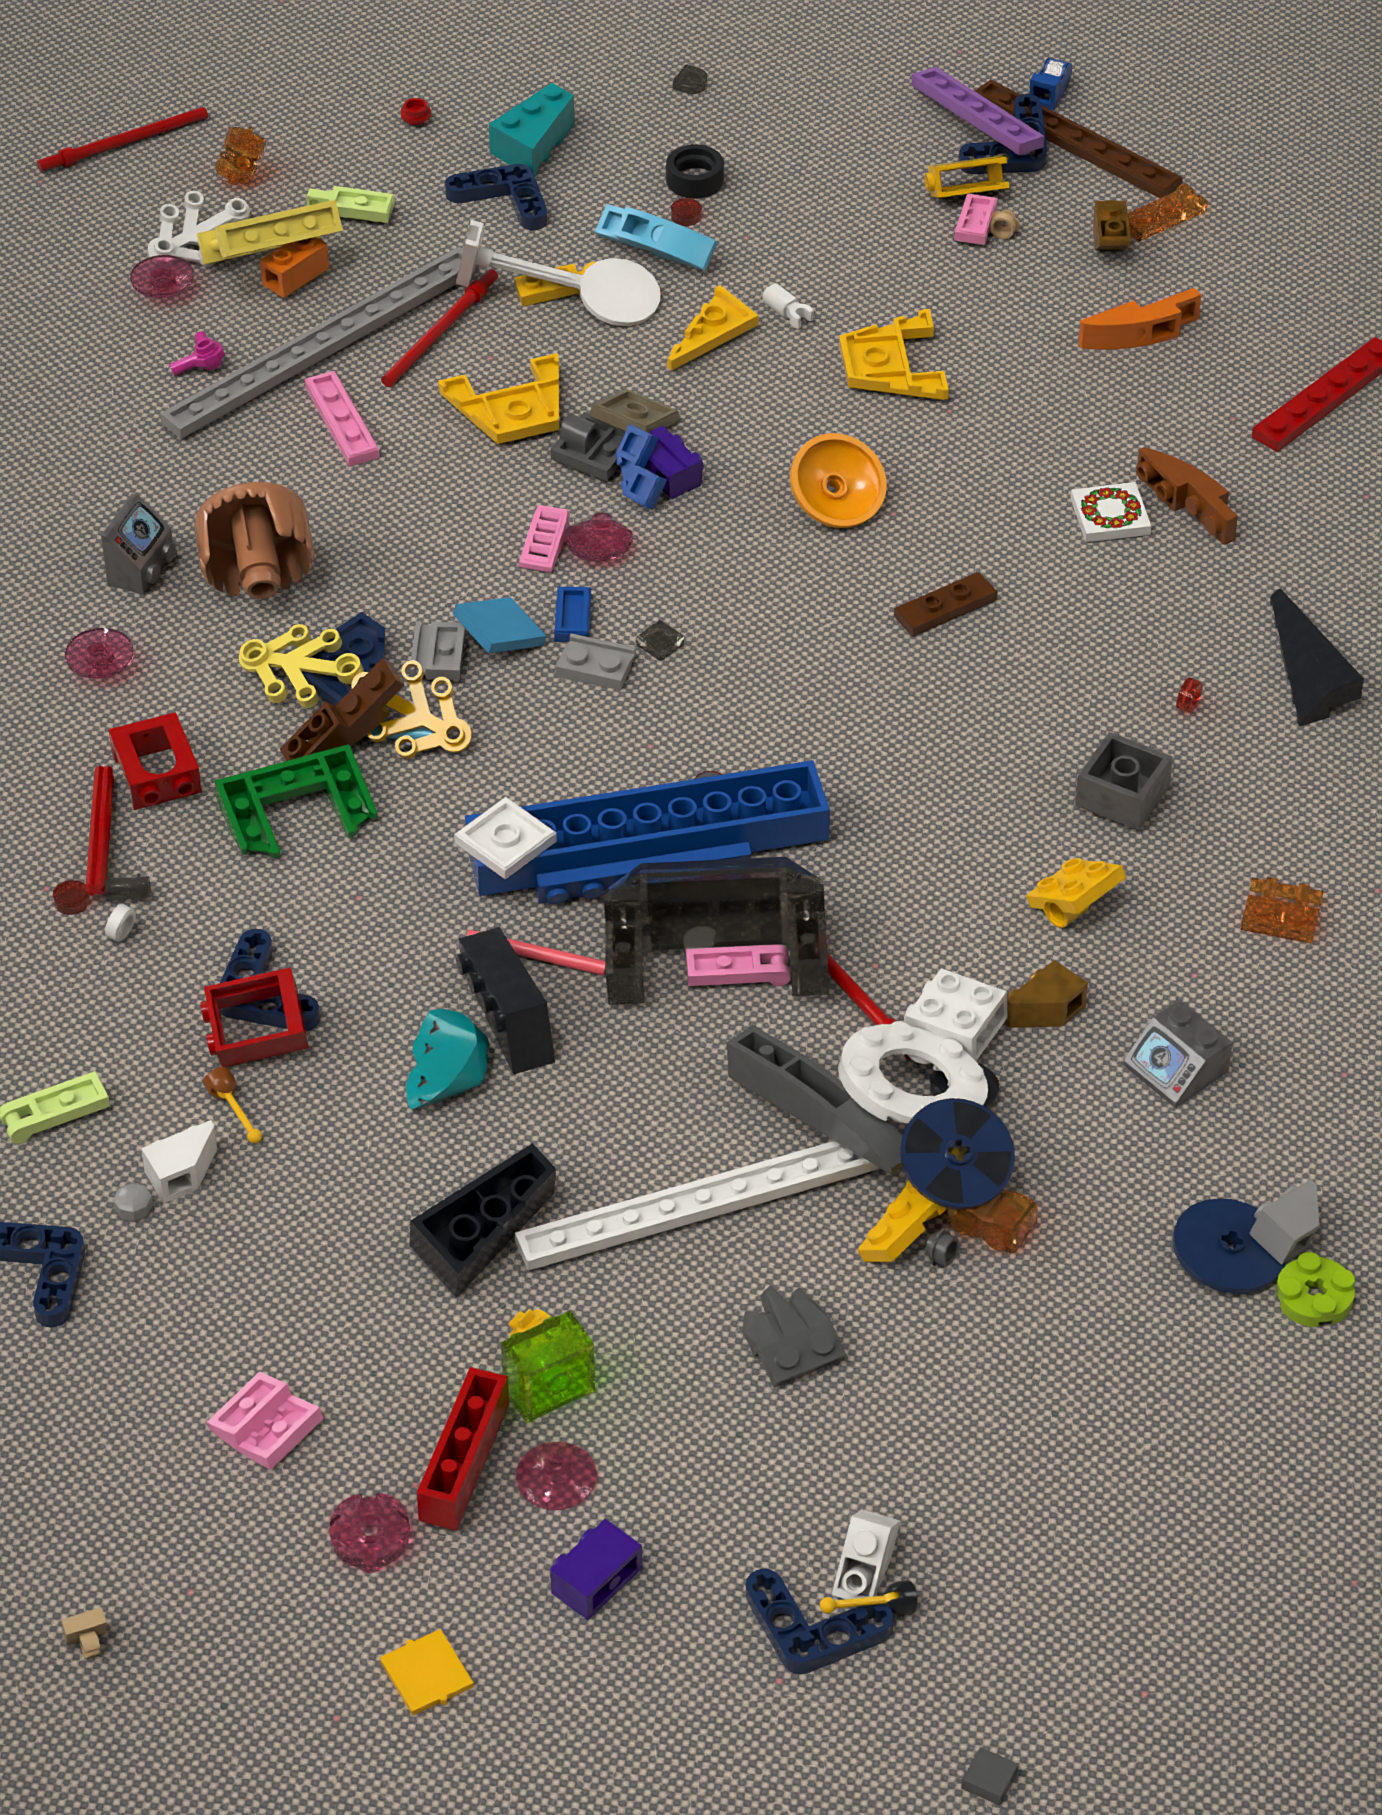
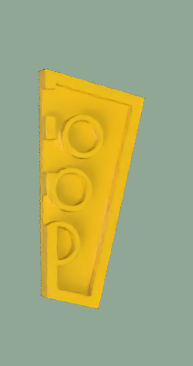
M953 1148L949 1153L955 1155L957 1161H961L964 1155H966V1153H961L959 1148ZM908 1180L905 1188L895 1201L889 1204L886 1213L876 1226L868 1232L866 1239L857 1251L864 1262H893L926 1230L922 1223L925 1220L941 1215L947 1208L939 1206L923 1197Z

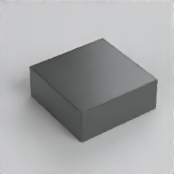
M980 1747L962 1778L961 1789L1000 1806L1018 1773L1019 1764Z

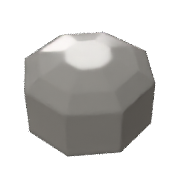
M135 1183L118 1188L113 1199L114 1208L119 1217L132 1222L147 1217L153 1206L152 1195L146 1186Z

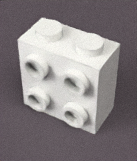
M941 968L932 981H927L922 995L917 1002L907 1008L904 1022L912 1027L930 1031L944 1039L958 1041L963 1046V1050L977 1061L1008 1018L1007 991Z

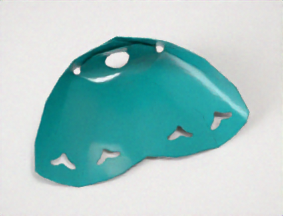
M440 1008L430 1010L426 1015L413 1044L412 1052L417 1065L408 1075L406 1083L407 1102L410 1110L444 1100L480 1086L481 1082H484L490 1043L488 1037L461 1012ZM436 1020L440 1029L430 1035L431 1029L434 1028L433 1022ZM425 1044H428L430 1047H433L434 1049L430 1050L426 1054L425 1050L427 1049V1047L425 1046ZM421 1076H424L428 1084L418 1087L421 1083ZM419 1099H422V1100L427 1101V1102H425L424 1104L420 1105L421 1102L418 1101V1100H419Z

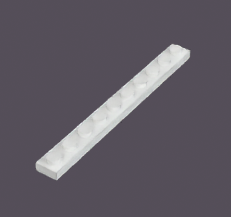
M832 1141L515 1232V1243L529 1271L881 1168L836 1141Z

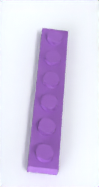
M938 67L912 74V86L977 127L978 130L983 131L995 139V141L1000 142L1015 154L1026 155L1033 150L1044 147V135Z

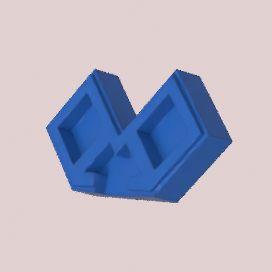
M629 424L615 453L617 465L621 467L623 481L621 486L623 495L653 510L667 480L645 469V466L659 438Z

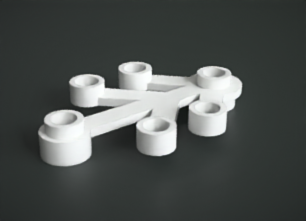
M189 191L186 193L184 200L186 214L183 232L172 238L173 225L178 221L179 210L173 204L163 205L159 216L162 222L160 235L158 238L151 240L148 245L147 252L151 261L160 267L170 266L176 259L200 263L205 267L213 266L216 262L203 264L200 249L197 251L183 247L189 244L199 245L197 233L214 230L219 225L249 219V206L243 199L234 198L226 204L224 211L196 225L198 212L203 207L204 198L198 191Z

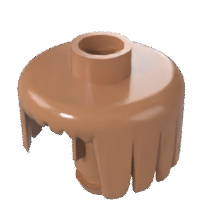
M248 482L230 486L209 497L196 514L194 529L201 572L206 582L211 586L213 585L220 592H223L224 583L226 593L231 596L239 595L240 583L241 588L250 597L264 599L273 596L278 591L279 586L283 590L288 588L291 575L293 582L297 583L302 579L303 573L305 575L311 570L315 553L307 509L300 496L285 486L269 482Z

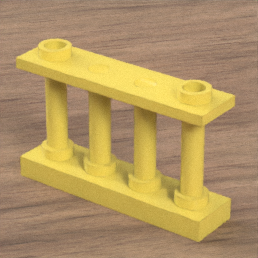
M336 200L219 225L214 230L197 233L196 236L203 264H209L279 248L284 244L314 237L321 238L323 235L343 231Z

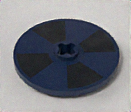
M949 1098L926 1105L912 1117L902 1136L900 1157L906 1177L923 1197L942 1207L963 1210L982 1206L1002 1192L1010 1180L1014 1169L1015 1150L1008 1129L995 1113L974 1101ZM954 1146L959 1147L961 1153H966L961 1161H957L955 1155L949 1154Z

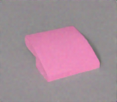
M258 1372L206 1423L208 1428L228 1445L256 1463L272 1470L324 1417L320 1407L291 1395L287 1383Z

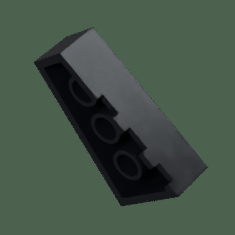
M497 927L459 938L460 953L455 955L458 970L461 975H466L472 994H475L513 1075L555 1063L547 1001L501 928Z
M533 1143L410 1220L409 1246L457 1298L515 1236V1232H519L554 1195L556 1168Z

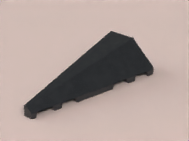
M1282 589L1276 590L1270 596V605H1272L1275 615V627L1278 628L1287 680L1290 681L1292 702L1295 704L1297 712V724L1304 726L1329 718L1330 708L1361 699L1364 678Z

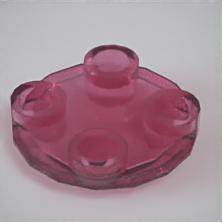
M604 512L596 513L592 516V519L570 526L566 530L567 548L573 555L588 561L600 562L619 558L629 551L633 543L632 531L627 529L626 526L613 521L611 515Z

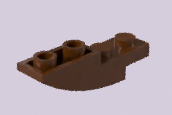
M382 658L336 706L326 701L280 748L285 760L296 759L347 744L351 747L376 728L390 715L385 705L405 686L392 663Z

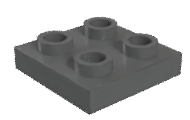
M583 412L580 417L570 414L562 424L560 439L550 449L551 459L607 481L620 467L617 465L615 453L626 431L593 418L586 412Z

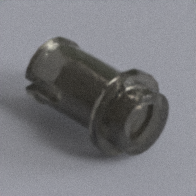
M138 873L137 877L106 878L105 893H108L106 894L107 902L137 898L140 902H144V898L151 897L150 877Z

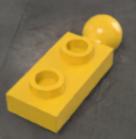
M596 262L587 263L582 271H577L575 264L558 266L556 269L583 275L586 269ZM527 275L514 277L515 289L522 307L580 293L578 288Z

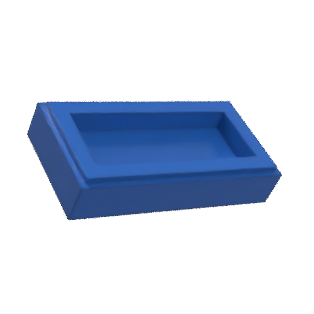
M557 587L554 642H569L571 634L589 637L591 587Z

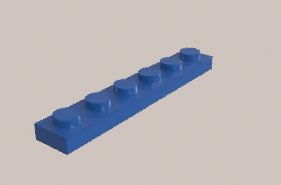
M749 842L537 874L536 895L538 904L547 902L549 904H560L568 899L579 897L593 899L600 897L604 893L617 891L620 893H631L638 888L649 886L664 888L675 882L688 880L691 882H701L709 877L720 875L727 877L738 876L743 872L749 871L751 850Z

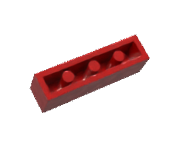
M473 1367L469 1368L416 1492L419 1521L455 1531L458 1530L509 1407L508 1376Z

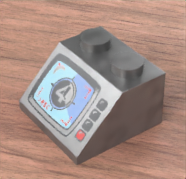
M132 493L101 534L107 584L144 595L151 584L157 582L161 570L167 562L172 561L175 555L176 546L172 540L171 527L138 494Z
M1178 1000L1152 1018L1125 1057L1123 1065L1176 1108L1229 1071L1232 1041L1183 1001Z

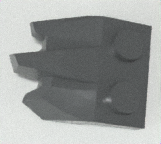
M770 1285L760 1296L765 1313L745 1311L743 1334L754 1357L759 1355L773 1387L844 1360L847 1355L829 1317L800 1287L793 1291L791 1301L787 1302Z

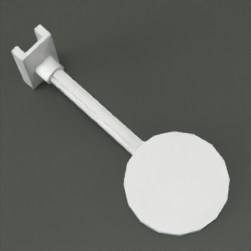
M471 220L456 280L458 285L467 287L476 265L485 268L492 266L578 288L580 290V298L586 309L597 319L616 326L629 327L642 324L655 314L659 306L660 287L649 271L637 263L627 259L609 258L597 261L588 267L583 275L493 253L492 249L481 247L484 223Z

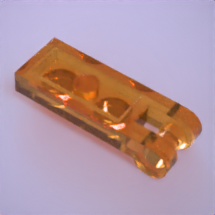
M1187 183L1181 184L1175 192L1128 212L1130 235L1140 242L1202 214L1208 207V201L1202 195H1195V190Z

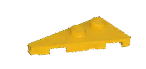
M721 285L716 286L712 300L709 304L704 303L700 314L694 317L685 330V338L680 345L675 344L672 348L671 355L668 357L667 367L672 371L758 326L759 315Z

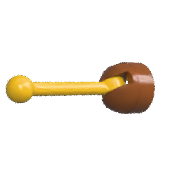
M218 1067L209 1072L203 1080V1085L208 1093L215 1099H226L248 1132V1141L253 1144L260 1142L262 1139L261 1131L253 1128L233 1097L236 1081L229 1068Z

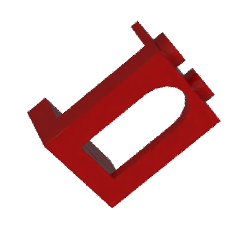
M176 712L108 729L111 753L115 763H120L131 791L134 810L202 793L199 767ZM172 749L176 764L170 771L162 774L147 772L142 767L138 758Z

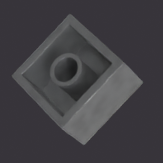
M1108 732L1078 774L1075 805L1139 830L1170 786L1173 756Z

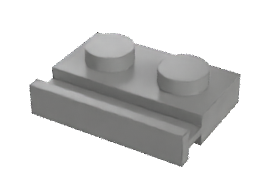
M416 621L411 660L417 661L421 665L426 679L446 677L449 680H460L466 628L460 622H431V625H421V621ZM411 667L410 677L416 676L419 669Z
M571 634L570 641L565 645L556 664V676L622 690L632 668V662L636 659V647Z

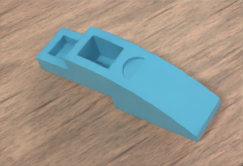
M606 204L595 230V233L600 237L644 249L657 257L706 271L718 244L716 240L666 219L627 206L623 209L610 204Z

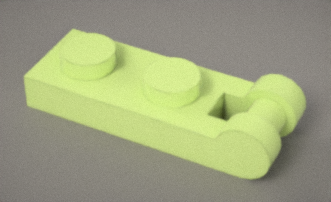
M94 1071L3 1104L0 1107V1120L2 1124L8 1126L7 1134L11 1142L21 1144L26 1142L32 1134L110 1107L109 1096ZM31 1114V1116L22 1118V1116Z

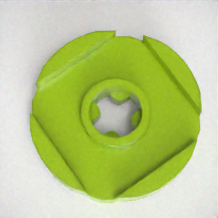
M1304 1252L1299 1255L1297 1260L1291 1261L1281 1270L1277 1280L1276 1297L1278 1296L1281 1302L1280 1308L1283 1313L1296 1323L1308 1327H1319V1322L1332 1320L1331 1325L1345 1319L1353 1307L1355 1276L1351 1271L1333 1260L1319 1257L1313 1252ZM1309 1288H1319L1325 1294L1318 1292L1314 1296L1310 1295Z

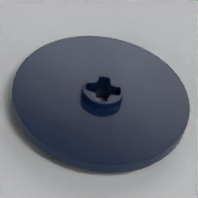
M1218 1198L1198 1202L1181 1214L1174 1228L1173 1248L1182 1267L1197 1281L1218 1291L1233 1294L1261 1291L1277 1281L1286 1263L1281 1265L1249 1234L1257 1220L1254 1214L1258 1208L1241 1201ZM1228 1243L1233 1244V1249L1228 1247Z

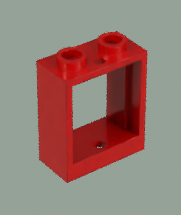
M291 967L204 987L206 1001L200 1002L204 1023H211L212 1033L206 1034L208 1049L211 1056H218L221 1067L309 1048L297 984ZM282 996L288 1031L227 1044L220 1009Z

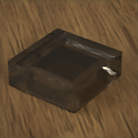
M659 620L636 637V645L661 662L685 645L684 635Z

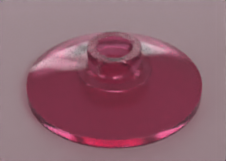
M157 255L146 258L135 265L130 275L133 288L138 293L152 298L176 296L187 290L194 279L191 265L184 259L172 255Z
M95 628L81 632L70 640L65 649L67 666L74 673L93 679L107 678L122 672L129 666L134 656L131 640L124 633L110 628Z
M548 1442L532 1448L523 1456L517 1467L516 1480L520 1493L531 1504L547 1510H565L579 1505L590 1496L596 1485L597 1472L593 1459L582 1448L567 1442ZM559 1467L560 1469L554 1470L551 1468Z

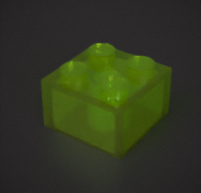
M571 1310L559 1316L549 1317L543 1323L524 1332L515 1333L507 1340L501 1342L502 1375L508 1376L509 1399L525 1423L531 1422L595 1392L594 1342Z

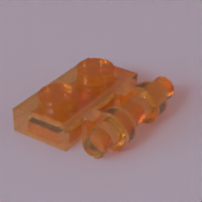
M1253 877L1250 891L1262 893L1263 897L1248 894L1241 922V930L1312 944L1320 908L1307 906V902L1321 905L1324 891L1311 889L1310 884L1299 883V886L1280 883L1278 878L1267 877V880ZM1275 896L1296 901L1295 903H1290L1274 899Z

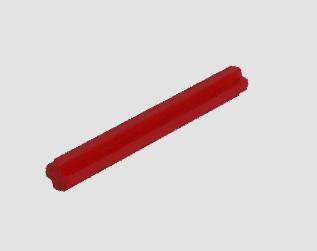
M99 765L94 770L86 872V892L91 896L95 894L101 896L106 891L114 785L113 768L109 765L105 767Z

